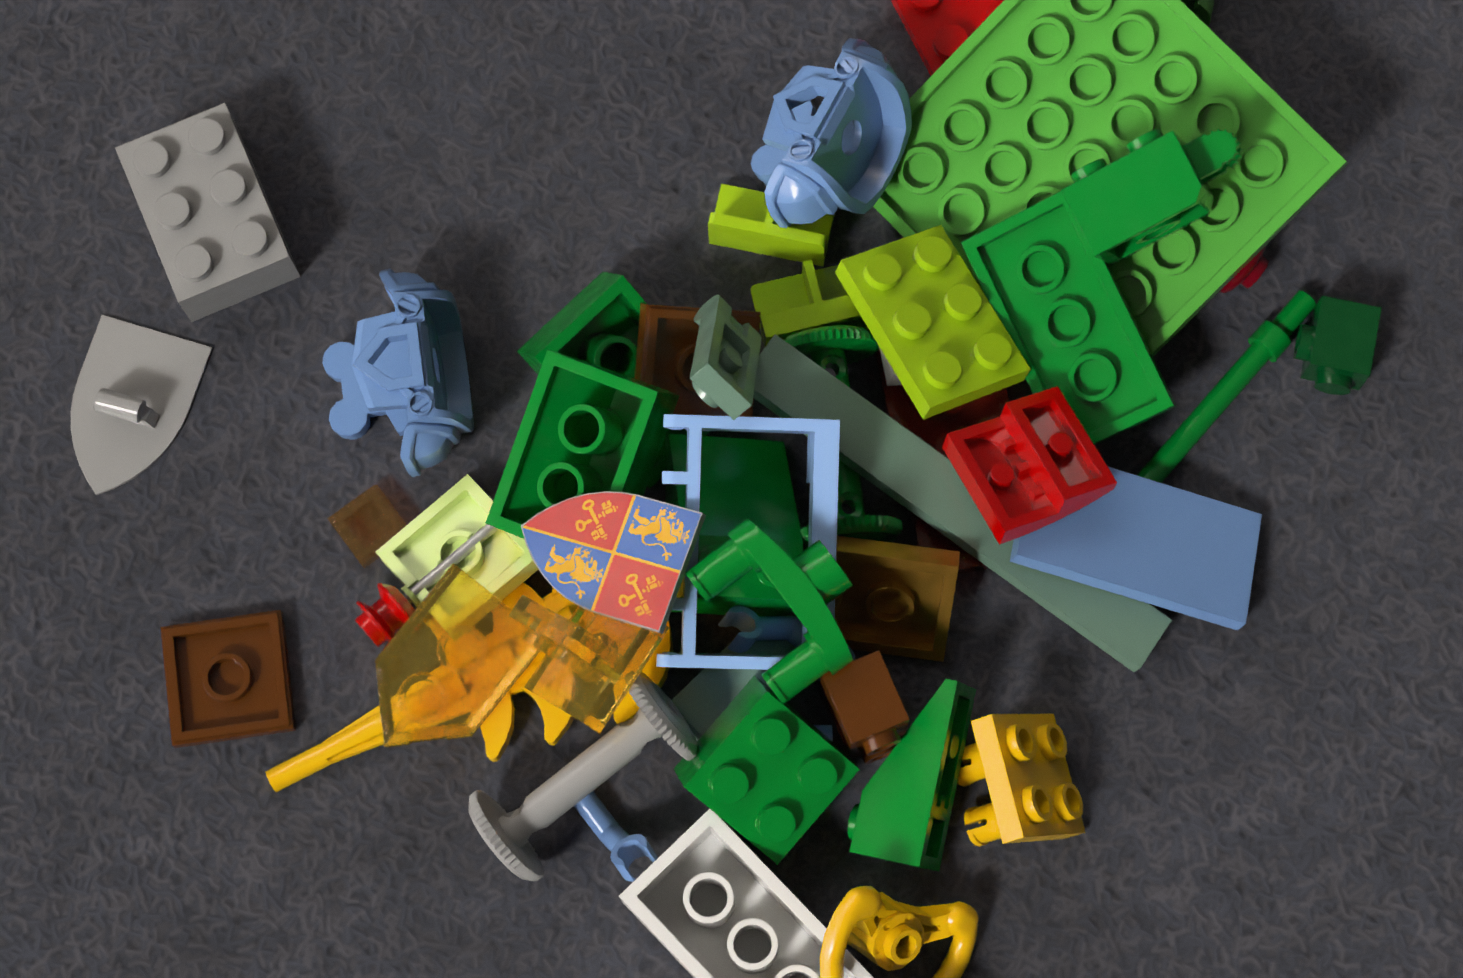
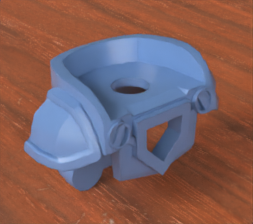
M849 38L842 46V52L835 63L834 69L810 65L803 66L781 92L773 95V105L762 138L766 145L760 147L753 154L750 164L757 178L766 186L764 191L766 206L770 216L779 227L787 228L791 224L814 223L826 214L834 215L837 208L865 214L883 194L906 148L912 128L909 96L904 84L899 80L890 61L882 52L871 47L865 40ZM818 96L824 97L816 111L811 100Z
M385 269L380 271L379 276L394 304L395 312L357 321L355 344L337 342L330 345L323 355L322 364L326 373L336 382H341L343 399L336 402L331 408L329 422L335 433L344 439L353 440L367 433L370 427V417L387 415L397 433L403 436L401 460L408 474L411 477L421 476L422 469L435 466L446 460L452 447L460 443L461 434L474 430L464 337L457 303L451 292L440 290L435 283L426 282L418 274L408 272L395 273L392 269Z

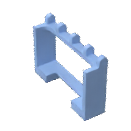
M664 414L663 427L671 430H687L686 472L662 471V484L686 485L685 508L698 512L700 508L702 431L808 434L806 483H810L808 547L820 540L836 561L840 420L740 416L733 420L730 416ZM699 536L686 572L698 563ZM685 574L683 578V598L676 597L672 610L682 611L681 651L679 654L675 652L657 654L656 667L768 670L786 655L695 653L697 589ZM834 599L827 605V607L829 608L830 612L832 613L835 619ZM802 624V643L806 641V639H805V637L803 636V634H805V633L807 632V629L804 627L803 624Z

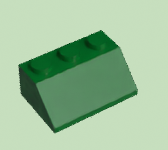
M547 349L485 523L524 539L521 529L522 524L548 507L566 499L603 491L625 492L644 496L668 429L663 427L664 414L674 413L680 395L625 374Z

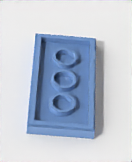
M1108 467L1117 481L1114 490L1052 524L1013 540L1010 562L1239 630L1247 621L1262 514Z

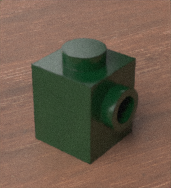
M1322 296L1312 311L1310 325L1301 324L1296 337L1293 358L1303 360L1300 378L1315 381V389L1328 394L1346 395L1351 392V389L1360 390L1371 373L1382 307Z

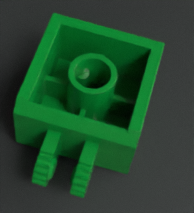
M1218 128L1214 132L1211 130L1210 135L1203 134L1185 143L1173 130L1163 135L1160 129H1154L1128 143L1126 147L1129 154L1108 165L1104 158L1098 159L1072 173L1071 178L1074 183L1063 188L1061 192L1094 257L1114 265L1209 215L1215 197L1207 183L1227 173L1228 168L1234 169L1236 164L1239 165V160L1243 159L1241 153L1244 150L1240 147L1242 145L1241 142H1237V137H1233L1234 134L1232 132L1228 133L1226 129L1222 131Z

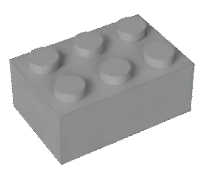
M225 103L115 147L176 299L191 322L300 277L239 129Z

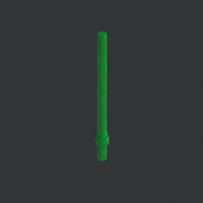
M1298 290L1271 322L1263 321L1248 338L1250 346L1137 476L1160 483L1167 478L1268 361L1276 362L1291 345L1289 337L1316 306V302L1310 295Z

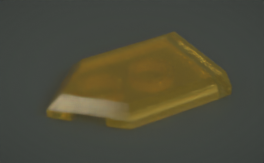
M454 563L451 564L375 659L384 748L410 745V743L472 737L549 641L547 637Z

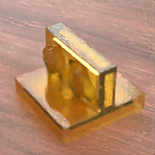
M524 595L520 597L508 615L528 629L522 640L545 655L524 687L545 702L599 734L670 629L666 625L664 633L660 634L597 615L579 606L568 620Z

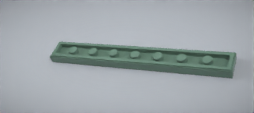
M776 334L760 353L753 395L755 400L780 418L840 420L839 460L1132 672H1136L1142 667L1172 620L1148 603L1010 562L1013 540L999 545L948 458Z

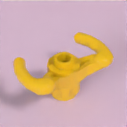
M872 886L852 888L846 893L834 911L824 934L820 953V978H844V955L847 944L876 965L891 971L902 969L914 960L922 944L945 939L953 936L949 951L932 978H961L970 961L976 943L978 914L972 906L961 901L916 907L895 901L885 893H879Z

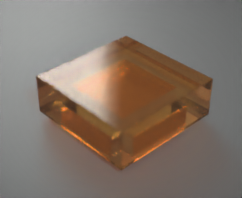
M377 484L327 518L363 568L377 560L379 556L376 551L407 525Z

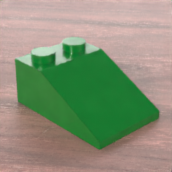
M603 271L519 348L517 352L537 375L540 372L548 349L635 378L640 303H647L623 275ZM667 429L666 435L668 433L687 435V430ZM702 431V436H706L710 431ZM665 438L650 476L648 488H651L662 478V471H665Z
M668 433L665 437V471L686 472L687 435ZM702 436L699 512L705 514L706 517L699 534L698 563L729 540L730 537L727 532L746 518L765 532L791 559L802 553L803 541L799 530V519L784 442ZM665 484V502L685 508L686 485ZM752 569L708 602L704 600L697 590L696 613L726 615L729 609L734 606L747 607L758 616H786L792 611L763 570L756 573ZM683 580L677 597L683 598Z

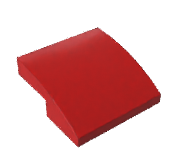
M1058 386L1006 402L1000 417L947 433L942 445L944 452L999 545L1041 529L1080 510L1114 490L1117 484L1110 469Z

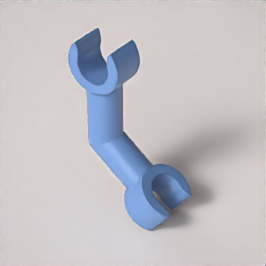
M734 606L729 609L718 624L720 627L733 626L742 631L736 635L727 648L737 653L748 651L755 641L787 640L795 648L802 644V623L797 617L791 615L758 616L747 607ZM848 646L854 660L855 654L852 651V649Z
M594 791L573 806L599 840L611 851V861L626 881H635V878L629 871V866L635 859L643 856L649 857L652 862L658 859L647 839L640 834L629 835L617 823Z

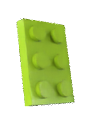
M942 225L840 261L835 274L923 420L1024 381L1031 370Z

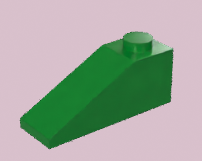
M945 679L903 735L902 741L894 747L862 790L860 803L855 804L848 820V837L852 840L849 852L939 872L977 689L956 680Z

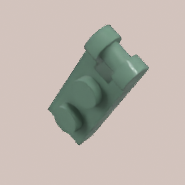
M715 295L703 304L694 317V322L699 325L690 379L696 393L707 405L713 408L719 406L735 420L752 406L762 337L749 323L741 325L731 315L732 307L720 295Z

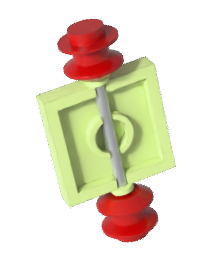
M468 474L376 551L383 563L404 585L401 588L404 593L402 594L395 586L378 583L380 599L371 606L361 601L356 602L363 613L355 621L377 647L388 641L396 649L398 645L395 633L403 626L416 631L419 629L418 613L411 605L412 602L417 608L422 605L455 641L538 570L523 538L485 523L493 500Z

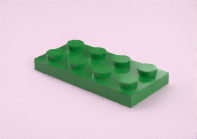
M1061 191L961 242L989 303L1031 369L1026 376V380L1032 393H1038L1058 386L1094 445L1176 407L1175 401L1108 263L1094 257Z

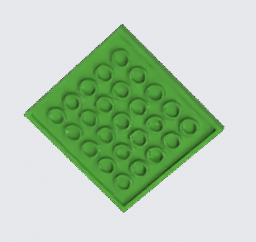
M1004 0L909 99L912 128L908 142L892 179L873 207L903 238L942 225L984 293L962 247V241L1073 184L1074 181L1071 178V174L1079 168L1102 158L1105 159L1108 165L1129 154L1126 145L1149 131L1160 129L1162 134L1165 135L1173 130L1185 143L1203 134L1210 135L1211 130L1214 132L1218 128L1222 131L1226 129L1228 133L1232 132L1234 134L1233 137H1237V142L1242 144L1240 147L1244 150L1241 153L1243 159L1239 160V165L1236 164L1234 169L1228 168L1227 173L1207 183L1215 197L1210 214L1114 265L1108 264L1154 357L1348 165V162L1181 0Z

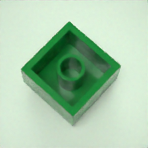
M755 675L697 741L696 756L690 761L682 758L674 768L684 788L777 865L860 770L845 751L787 702L782 704L774 692Z

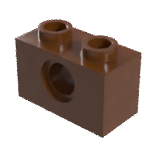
M875 651L852 661L834 676L828 671L821 677L819 695L843 751L851 759L861 755L865 764L887 757L894 747L902 741L901 738L906 732L910 719L880 651Z

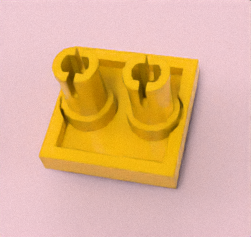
M990 714L971 721L976 743L964 748L962 762L963 764H971L960 768L957 783L960 786L966 787L986 778L992 801L979 807L968 808L964 813L965 825L987 822L986 825L967 831L970 841L975 846L981 847L998 839L1002 840V844L1058 840L1086 833L1081 817L1083 814L1082 798L1076 786L1072 784L1065 757L1067 753L1066 738L1062 729L1056 724L1054 714Z

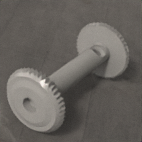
M627 670L622 674L624 685L639 707L636 715L628 721L617 724L526 796L520 808L506 813L500 804L481 790H476L469 796L468 811L477 831L497 858L517 877L528 881H538L545 875L544 868L542 867L543 864L528 841L532 833L551 825L641 754L647 742L663 737L669 746L671 745L673 750L684 759L690 761L696 756L698 743L685 718L665 692L642 671Z

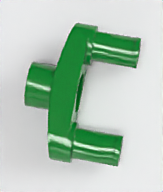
M746 518L727 532L730 537L729 540L708 554L703 560L685 572V574L704 600L708 602L752 569L756 573L763 570L807 629V632L803 634L806 639L805 642L761 674L782 704H785L828 671L834 676L854 661L845 638L827 607L830 602L852 587L853 584L820 540L791 559L765 532Z

